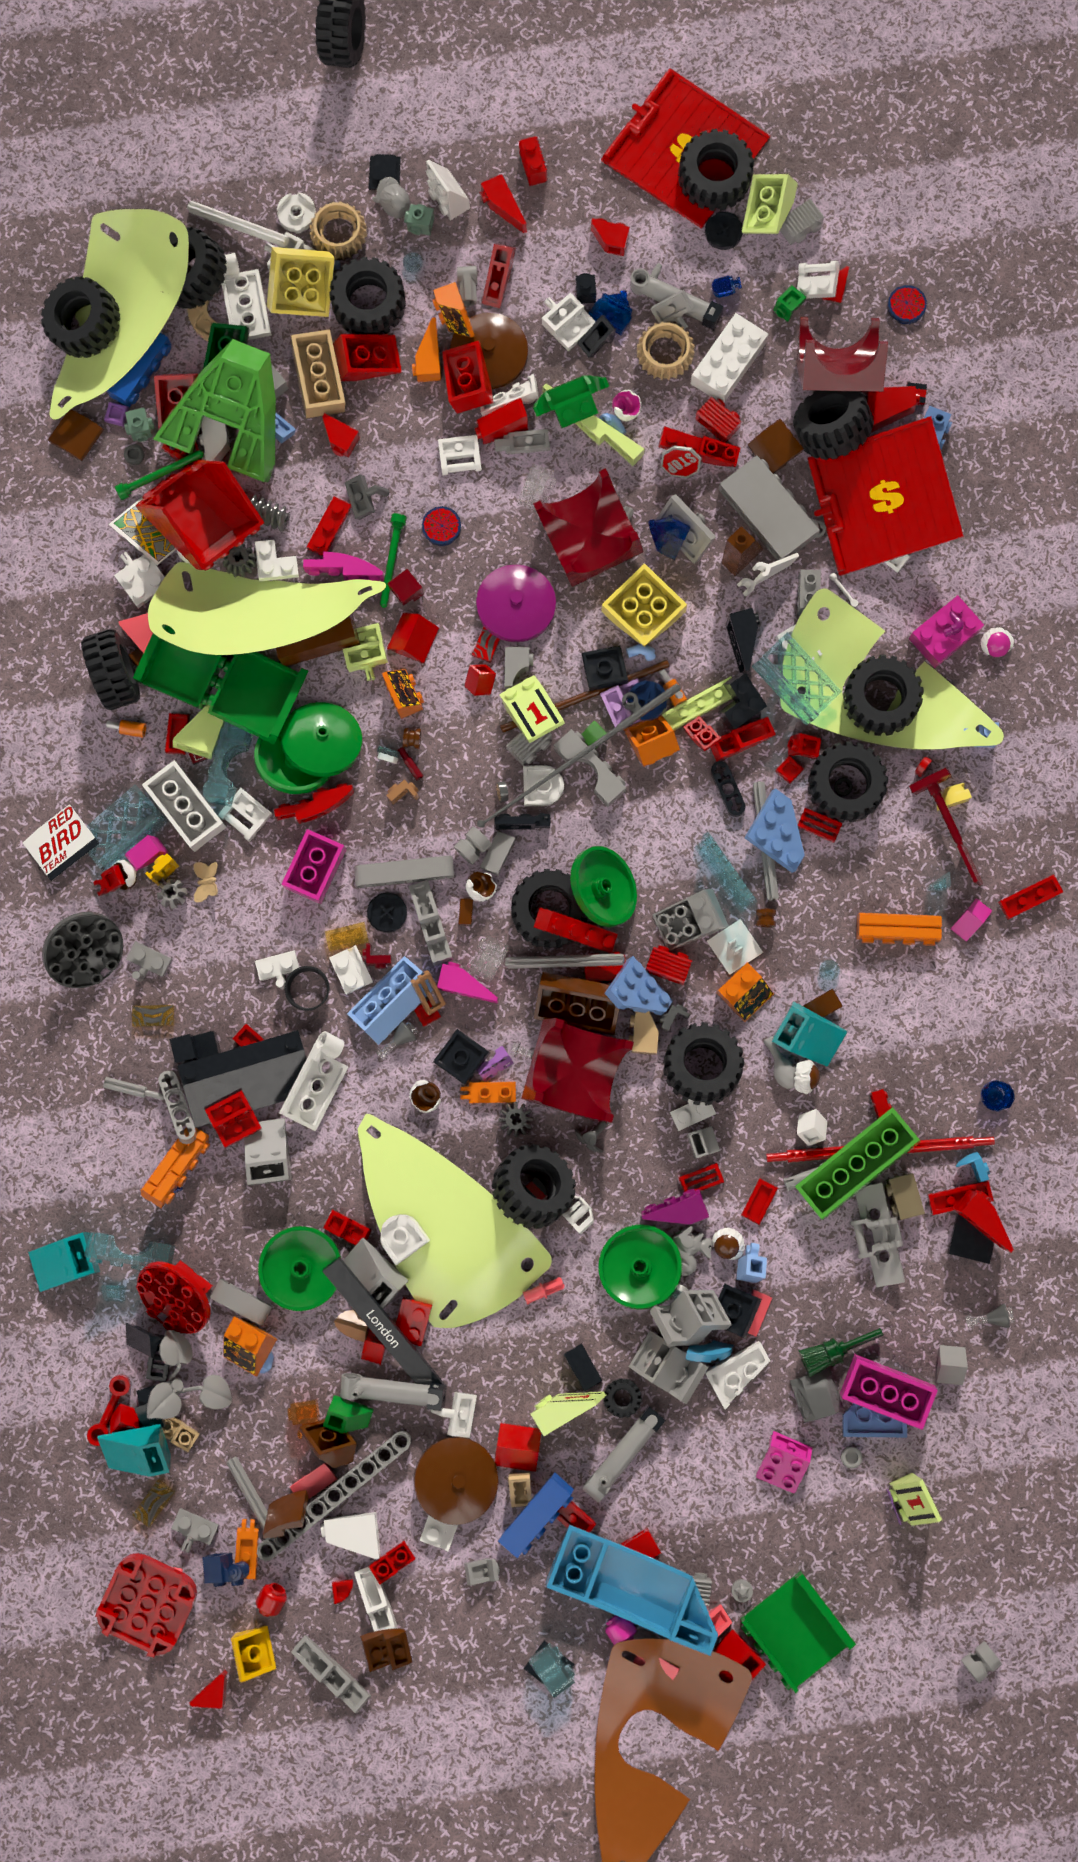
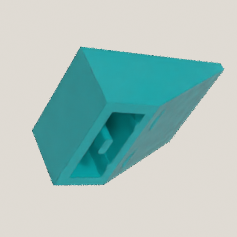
M793 1001L775 1032L772 1042L792 1053L828 1067L848 1031Z
M82 1232L28 1252L40 1292L100 1272L89 1232Z
M161 1424L98 1436L108 1468L148 1477L170 1473L171 1453Z

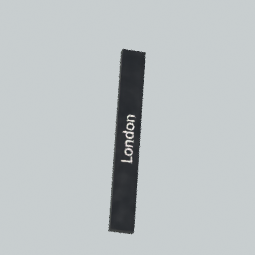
M340 1256L323 1268L322 1272L416 1384H444L442 1379Z

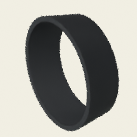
M302 966L289 974L284 989L286 998L292 1006L299 1010L310 1011L317 1009L326 1001L330 986L326 975L320 969L313 966ZM306 971L319 974L327 985V993L324 1000L312 1008L299 1006L292 999L290 993L293 979L298 974Z

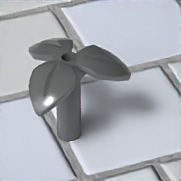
M599 1122L592 1131L581 1135L576 1128L575 1134L581 1144H586L589 1150L603 1153V1150L597 1148L595 1143L598 1135L609 1123Z

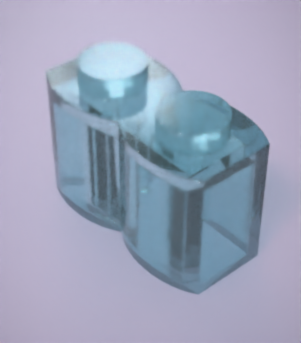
M549 1643L531 1656L529 1663L549 1693L555 1698L575 1683L574 1676L576 1674L570 1664L565 1665L561 1660L563 1654L557 1646L553 1647Z

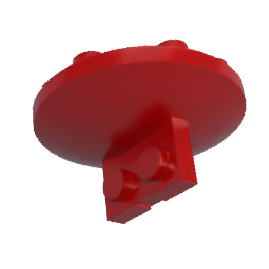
M180 1260L176 1265L166 1262H152L141 1270L137 1278L136 1289L147 1308V1314L162 1323L166 1330H174L185 1334L197 1333L205 1327L210 1319L211 1310L206 1294L213 1285L196 1274L183 1261ZM160 1313L167 1316L163 1322L157 1317Z

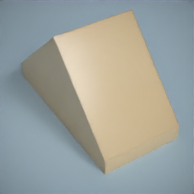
M530 1472L509 1473L511 1507L526 1506L532 1499Z

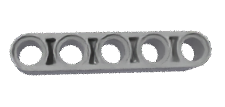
M452 856L354 866L356 888L385 886V883L386 885L403 884L405 881L406 883L422 882L425 879L431 881L445 879V877L447 879L455 877Z

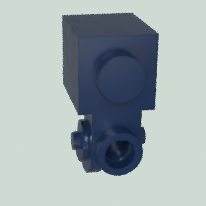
M232 1552L213 1553L202 1557L204 1584L213 1583L214 1587L226 1585V1582H231V1586H239L244 1584V1578L249 1575L250 1569L246 1562L241 1561L233 1564Z

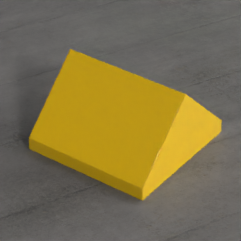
M268 1626L238 1632L233 1635L231 1642L240 1682H245L276 1669Z

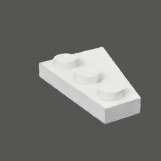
M534 374L528 376L529 381L522 385L519 382L512 385L513 388L509 392H500L494 395V403L480 407L482 416L519 398L522 399L523 404H530L538 399L537 381Z
M758 1341L707 1369L705 1374L724 1409L743 1391V1388L751 1379H754L770 1362V1359L761 1342Z

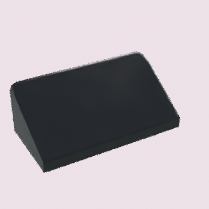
M126 1323L127 1345L154 1358L161 1338L137 1325Z
M582 1343L564 1353L584 1392L602 1381Z

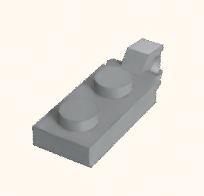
M548 429L510 432L509 435H504V439L494 440L495 452L506 451V454L550 451Z

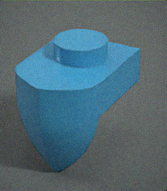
M978 1152L967 1155L956 1165L957 1168L971 1163L977 1182L989 1179V1167L986 1162L983 1163Z

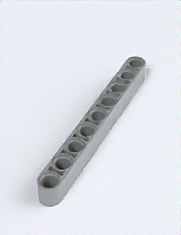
M404 1430L395 1433L307 1505L304 1518L307 1522L306 1527L286 1529L285 1531L290 1535L288 1541H282L280 1537L266 1538L257 1548L258 1557L263 1561L273 1559L405 1452L411 1445V1435ZM400 1435L405 1436L407 1445L399 1446L396 1443V1438ZM387 1449L391 1454L390 1459L383 1460L380 1457V1450ZM371 1463L374 1471L369 1474L363 1470V1464ZM347 1477H355L357 1485L355 1487L348 1486L346 1483ZM331 1490H337L340 1493L339 1500L331 1499ZM319 1503L323 1506L324 1511L322 1514L314 1512V1504ZM263 1545H270L273 1553L271 1555L265 1554L263 1552Z

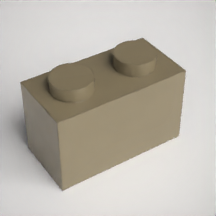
M913 1173L886 1180L887 1184L884 1186L887 1196H891L893 1205H890L893 1217H897V1220H904L925 1214Z

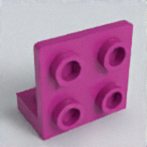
M773 1431L768 1451L756 1473V1478L795 1493L811 1462L813 1447Z

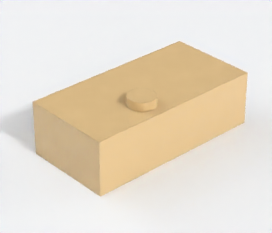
M330 330L291 335V348L306 418L323 416L324 413L331 415L345 412V399Z

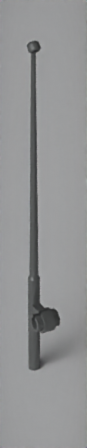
M676 683L643 707L639 705L636 694L632 692L626 693L622 698V705L625 709L630 710L632 715L485 821L478 820L477 826L485 827L488 821L681 690L680 686ZM629 699L633 700L632 703H626Z

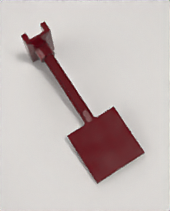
M944 768L909 785L911 792L915 795L928 789L930 796L934 798L954 842L958 845L957 848L974 883L979 886L983 885L981 877L967 848L963 845L961 834L941 794L942 790L939 784L952 777L949 769Z

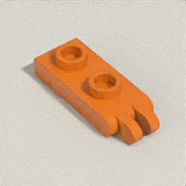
M516 1082L468 1083L469 1087H460V1091H469V1095H460V1099H469V1103L516 1102Z
M242 1519L241 1528H237L235 1563L244 1561L249 1566V1575L244 1579L254 1580L257 1578V1548L259 1545V1528H255V1519H251L250 1528H247V1519Z

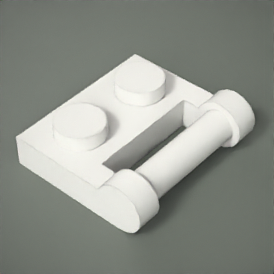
M838 260L824 264L807 265V263H800L797 290L804 294L806 299L835 297L839 275ZM830 271V275L807 277L808 273Z
M477 435L438 439L443 476L452 472L482 471ZM474 457V462L447 465V460Z
M240 788L220 811L218 817L229 822L250 842L273 814ZM233 808L253 824L250 829L230 814Z

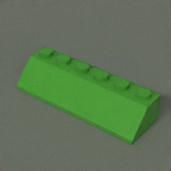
M892 1107L795 1187L821 1220H824L921 1141Z

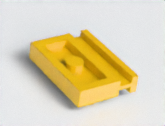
M168 854L161 855L154 861L155 865L152 867L154 870L151 873L146 872L145 874L159 886V881L162 878L166 879L179 865Z

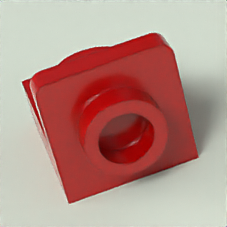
M802 733L790 736L787 744L788 756L800 755L817 759L820 752L821 738Z

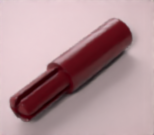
M400 747L398 752L415 780L418 781L420 780L419 778H423L424 775L412 757L408 755L403 747Z

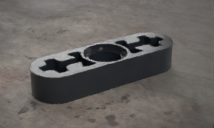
M717 761L711 767V776L729 815L739 817L745 811V802L727 763ZM717 766H719L721 769L724 768V778L729 777L730 779L723 780L721 783H719L718 781H721L722 778L719 773H715V771L717 770ZM725 784H730L733 786L734 791L731 794H725L722 787ZM735 795H737L738 797H736L734 800L737 805H741V807L739 808V812H737L736 810H732V800L727 801L726 799L733 798Z

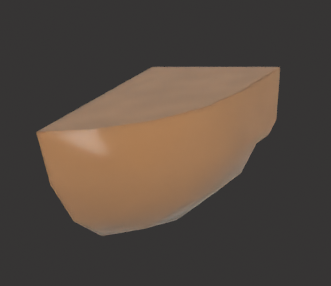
M355 1310L345 1311L335 1319V1326L344 1335L364 1342L367 1338L368 1326Z

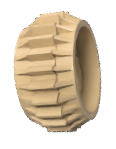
M332 202L322 208L320 207V210L314 213L315 217L311 219L312 224L309 226L313 246H316V250L329 251L335 260L341 258L344 260V258H351V255L357 254V250L362 249V244L366 242L365 237H367L366 223L360 211L355 210V206H349V203L345 204L342 202ZM338 218L347 219L352 223L354 229L352 237L348 241L335 244L324 238L323 230L328 221Z
M663 321L660 324L654 323L653 327H648V331H643L642 337L639 338V344H637V357L639 358V364L642 365V370H647L648 375L652 374L654 378L659 377L661 380L663 378L670 380L671 377L676 379L677 375H683L684 370H688L694 358L693 338L689 337V332L684 331V327H679L677 323L673 324L670 321L668 323H663ZM666 337L668 339L673 338L674 341L678 342L681 347V355L678 357V360L667 365L659 364L658 361L654 360L650 355V347L655 340Z

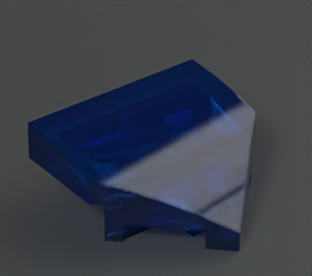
M626 290L612 295L602 293V297L596 301L588 313L595 321L601 315H605L616 329L615 333L620 336L632 319V308L629 306Z
M672 514L664 519L649 520L648 525L656 550L666 557L675 560L691 526L672 518Z

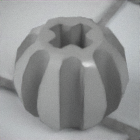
M173 879L166 880V885L162 883L159 885L158 888L162 891L157 893L158 900L163 899L161 905L165 908L169 905L171 909L178 908V902L183 905L186 901L182 897L187 895V889L182 888L183 883L177 880L174 883ZM174 890L176 894L170 897L168 894Z

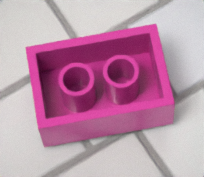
M957 595L914 630L909 640L928 662L936 668L978 634L984 624ZM952 611L962 619L964 627L957 634L946 638L943 630L954 624L950 618V612Z
M307 829L281 885L287 890L322 904L347 849L343 844Z

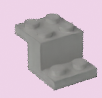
M684 1290L670 1306H654L650 1310L667 1346L699 1345L712 1330H727L732 1325L714 1290Z
M649 1331L628 1366L685 1404L690 1400L708 1369L701 1362L687 1360V1353L676 1346H667L664 1339L652 1331Z

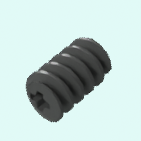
M254 495L250 501L263 519L264 525H271L273 529L278 528L279 531L283 532L290 519V512L286 513V506L279 510L278 503L272 507V501L269 500L265 505L264 498L257 502V495Z

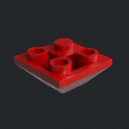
M734 1629L713 1649L714 1652L746 1667L752 1675V1680L766 1666L764 1659ZM725 1670L719 1672V1677L725 1683L733 1681V1676L730 1672Z

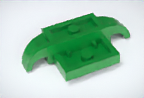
M580 376L545 391L538 398L533 409L536 417L554 410L562 429L598 414L591 394L610 386L606 377Z

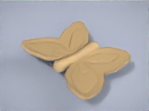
M202 862L194 864L195 874L203 879L197 881L201 886L197 888L194 894V901L196 903L206 900L209 895L216 896L218 894L217 885L215 884L216 878L214 877L217 871V862L209 866Z

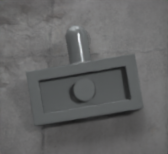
M361 474L344 482L355 519L358 520L375 512L371 499L372 495L388 496L390 493L389 489L378 485L368 488L365 476Z

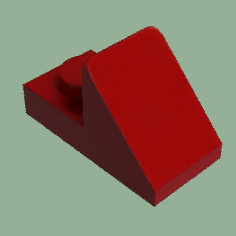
M369 1328L367 1338L364 1341L361 1359L381 1365L386 1347Z

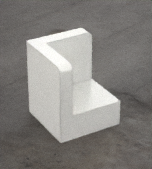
M817 1109L799 1115L797 1135L808 1146L826 1140L827 1120Z

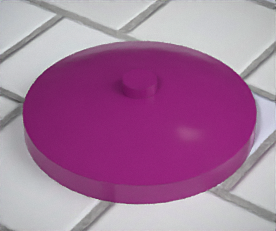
M507 565L491 572L482 581L476 598L477 614L482 625L495 637L508 642L529 641L541 635L551 624L556 608L555 592L548 579L539 571L524 565Z

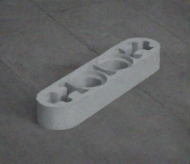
M164 1071L160 1074L158 1080L176 1134L181 1143L190 1144L194 1142L197 1134L179 1081L174 1072ZM167 1078L171 1080L173 1087L171 1089L168 1088L165 1079ZM171 1095H179L180 1099L177 1102L172 1103L169 1101ZM178 1112L186 1113L184 1119H175V1115ZM186 1125L190 1136L186 1137L184 1135L182 1126Z

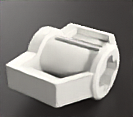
M575 1196L573 1199L578 1201L563 1216L581 1235L594 1223L592 1208L582 1197ZM589 1211L590 1216L578 1226L576 1222Z

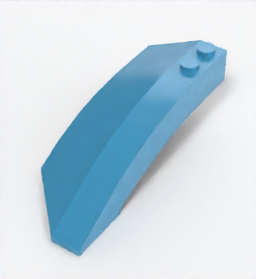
M569 1525L546 1579L547 1588L598 1607L649 1629L673 1642L711 1656L718 1633L691 1575L628 1547Z

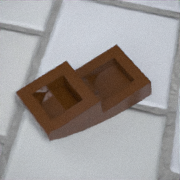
M831 989L806 1003L803 1007L824 1018L843 1007L835 991Z

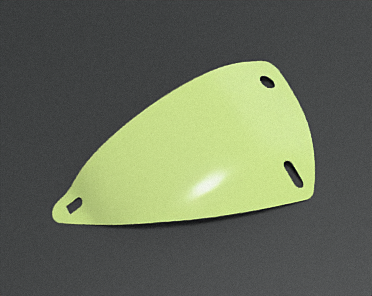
M120 209L98 213L93 216L83 278L88 277L98 282L115 298V302L119 306L118 312L120 313L119 329L114 334L116 336L114 340L108 343L109 346L106 349H101V353L97 355L91 354L92 357L84 358L82 356V358H75L72 355L66 354L53 390L50 407V417L52 419L61 418L74 406L96 398L116 384L139 361L164 327L179 299L188 268V231L185 225L178 219L166 213L150 209ZM104 223L118 232L120 240L116 241L105 234L100 228L101 224ZM170 232H174L178 238L177 247L172 246L170 243ZM91 305L84 306L77 311L75 318L78 320L80 327L87 321ZM64 397H71V400L63 408L58 406Z
M820 589L813 595L795 625L784 656L780 680V702L785 712L812 725L846 737L898 748L947 749L966 746L998 745L1003 741L1004 735L1000 727L925 661L916 669L915 676H920L922 680L920 687L922 686L924 690L922 695L923 702L909 726H905L900 732L894 731L892 735L888 736L885 733H882L881 736H875L874 731H870L869 734L863 732L865 728L861 725L857 728L854 725L855 720L853 718L849 719L847 716L848 709H844L843 686L853 669H856L858 664L866 658L873 645L885 630L829 589ZM822 607H826L830 611L829 618L824 621L820 620L817 616L819 609ZM818 650L821 651V653H822L821 656H819V654H818V652H817ZM799 687H804L806 692L795 705L790 704L789 700ZM899 690L887 711H892L899 707L902 700ZM978 725H982L991 731L987 738L976 731Z
M365 1114L358 1127V1135L368 1196L380 1232L382 1225L387 1219L395 1215L404 1214L414 1218L430 1239L428 1243L396 1265V1268L409 1280L406 1286L416 1301L432 1305L429 1322L433 1327L455 1328L494 1314L518 1299L524 1291L550 1268L552 1262L551 1255L528 1228H524L523 1224L517 1225L513 1223V1219L504 1216L505 1212L502 1209L499 1210L496 1205L497 1199L494 1200L493 1195L478 1182L418 1139L373 1115ZM371 1125L381 1133L378 1139H375L366 1132ZM525 1258H532L534 1261L533 1268L528 1272L521 1269L522 1261ZM451 1300H456L458 1303L457 1307L445 1320H441L439 1317L441 1311Z

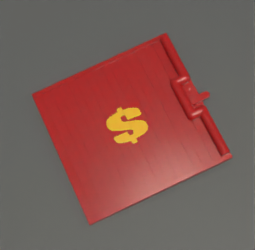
M670 68L645 99L641 107L636 103L632 104V109L636 111V114L604 153L601 161L702 229L715 211H709L707 207H704V209L699 208L696 202L692 204L689 201V196L685 197L682 193V188L678 182V170L681 153L684 151L685 145L691 141L692 137L695 135L699 137L700 132L705 130L707 133L711 132V129H718V132L727 130L728 134L732 135L735 133L739 136L738 139L740 141L743 139L747 143L746 149H751L752 158L755 159L770 139V135ZM717 159L704 161L698 166L700 173L712 181H724L734 174L727 163Z
M931 416L867 437L863 445L860 444L857 450H852L844 457L841 455L837 459L828 458V460H822L820 457L817 459L812 456L807 458L821 509L814 511V515L816 517L823 515L839 576L964 537Z

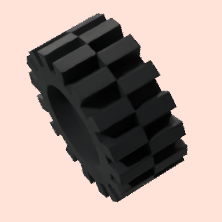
M619 1378L613 1380L604 1391L606 1394L603 1398L607 1410L615 1417L628 1418L634 1415L640 1408L642 1402L641 1392L638 1386L629 1379ZM626 1390L630 1393L631 1400L628 1405L619 1406L615 1403L614 1396L617 1391Z

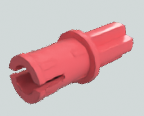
M558 1277L544 1284L539 1283L540 1286L524 1291L523 1295L527 1304H530L543 1297L546 1299L548 1295L564 1289L565 1286L561 1277Z

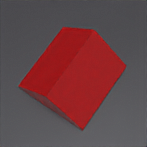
M402 613L387 649L424 664L439 631V627L420 614Z
M500 1423L495 1456L496 1466L536 1472L541 1440L540 1429Z

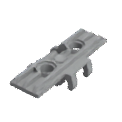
M883 1183L865 1186L856 1194L861 1219L850 1222L851 1226L854 1227L859 1249L858 1259L870 1257L876 1287L904 1283L905 1278L898 1252V1247L903 1246L897 1217L891 1218ZM873 1208L880 1211V1218L878 1220H873L870 1216ZM866 1223L868 1229L872 1230L875 1244L872 1245V1252L867 1251L862 1224ZM881 1250L889 1252L890 1258L887 1262L880 1259L879 1254Z

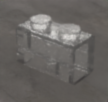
M532 464L519 496L518 505L536 511L533 503L539 500L543 503H549L550 497H548V493L550 490H554L557 482L555 472Z
M488 935L486 939L482 938L477 946L479 952L476 957H471L467 967L470 968L468 970L470 974L491 984L510 947Z

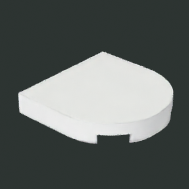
M547 765L523 766L524 792L555 771V769ZM560 773L524 797V807L548 806L554 804L555 801L557 802L564 791V781Z
M399 1214L390 1217L384 1222L380 1241L396 1266L428 1243L430 1239L414 1218Z

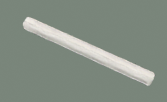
M190 201L187 206L189 213L281 247H286L289 243L288 237L284 234L197 202Z

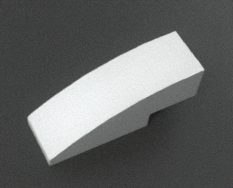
M369 1567L354 1572L373 1630L398 1629L383 1584L379 1585Z

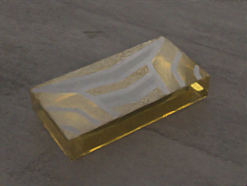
M174 1005L132 1006V1026H174Z
M158 1479L135 1510L133 1516L150 1528L176 1491Z

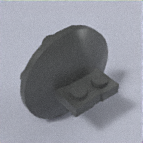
M80 912L70 915L56 924L44 941L42 948L44 968L55 982L68 988H86L99 984L117 968L123 954V937L116 924L105 915L96 912ZM107 968L111 971L103 977L100 972Z

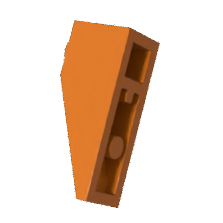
M436 317L431 318L415 355L416 364H412L413 376H417L418 382L441 381Z

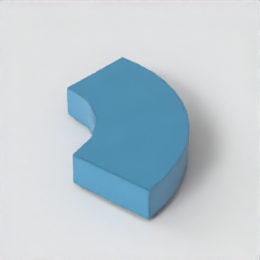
M715 1340L706 1345H689L686 1359L695 1362H711V1360H716L717 1358L723 1360L732 1354L734 1345Z

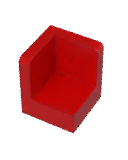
M486 664L469 665L464 686L474 696L491 695L496 673Z
M120 1403L110 1418V1434L139 1428V1418L133 1407Z

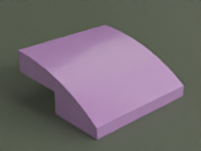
M638 678L628 682L629 684H624L620 687L617 685L600 693L615 727L632 715L630 710L623 707L622 698L626 693L630 692L635 684L639 683ZM638 719V720H637L636 722H634L633 724L638 723V722H640V721H642V720Z

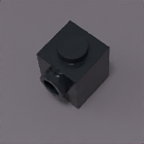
M583 273L576 276V298L581 304L596 303L595 274Z

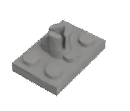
M676 494L670 497L654 521L693 564L701 559L716 538L705 525L706 520L704 516L699 513L694 514Z

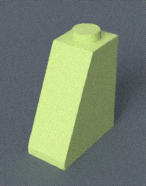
M207 705L174 737L173 747L212 760L225 721L208 714L210 706Z

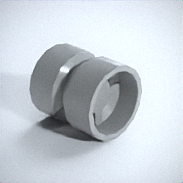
M472 827L465 834L466 839H460L454 846V849L471 865L480 858V852H485L492 845L488 838L475 827Z
M985 1641L975 1648L974 1654L969 1653L961 1659L964 1666L978 1683L988 1677V1671L994 1672L1002 1665Z

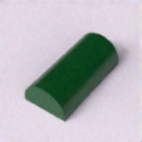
M211 323L203 369L232 339L248 344L250 329L242 325Z

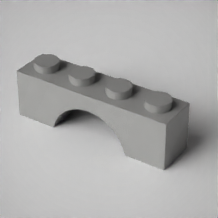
M571 729L554 744V750L567 762L588 746L584 743V737L579 732L575 733ZM593 749L577 761L587 763L595 770L598 782L594 793L609 807L626 792V783L619 775L616 777L611 772L613 770L606 761L602 762L597 757L599 756L598 752Z

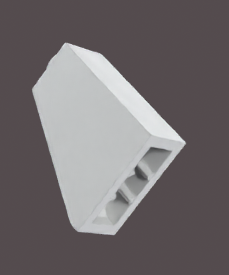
M376 1512L329 1517L324 1520V1524H321V1535L326 1538V1543L374 1559L380 1558L381 1552Z

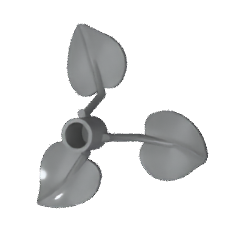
M167 1330L160 1344V1357L165 1364L169 1366L177 1365L173 1374L169 1376L170 1380L156 1385L151 1391L147 1405V1418L171 1419L177 1416L181 1410V1399L178 1394L201 1390L199 1399L205 1407L215 1410L228 1407L232 1403L231 1392L227 1382L218 1375L206 1377L203 1381V1386L183 1387V1382L176 1378V1375L181 1369V1364H188L191 1361L192 1347L182 1334L173 1330Z

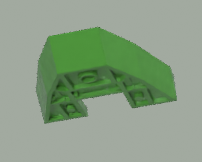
M232 339L200 372L164 421L153 440L192 454L203 417L206 416L239 429L228 468L262 482H269L275 465L276 397L270 353Z

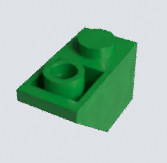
M334 1395L323 1427L340 1433L367 1428L374 1409Z

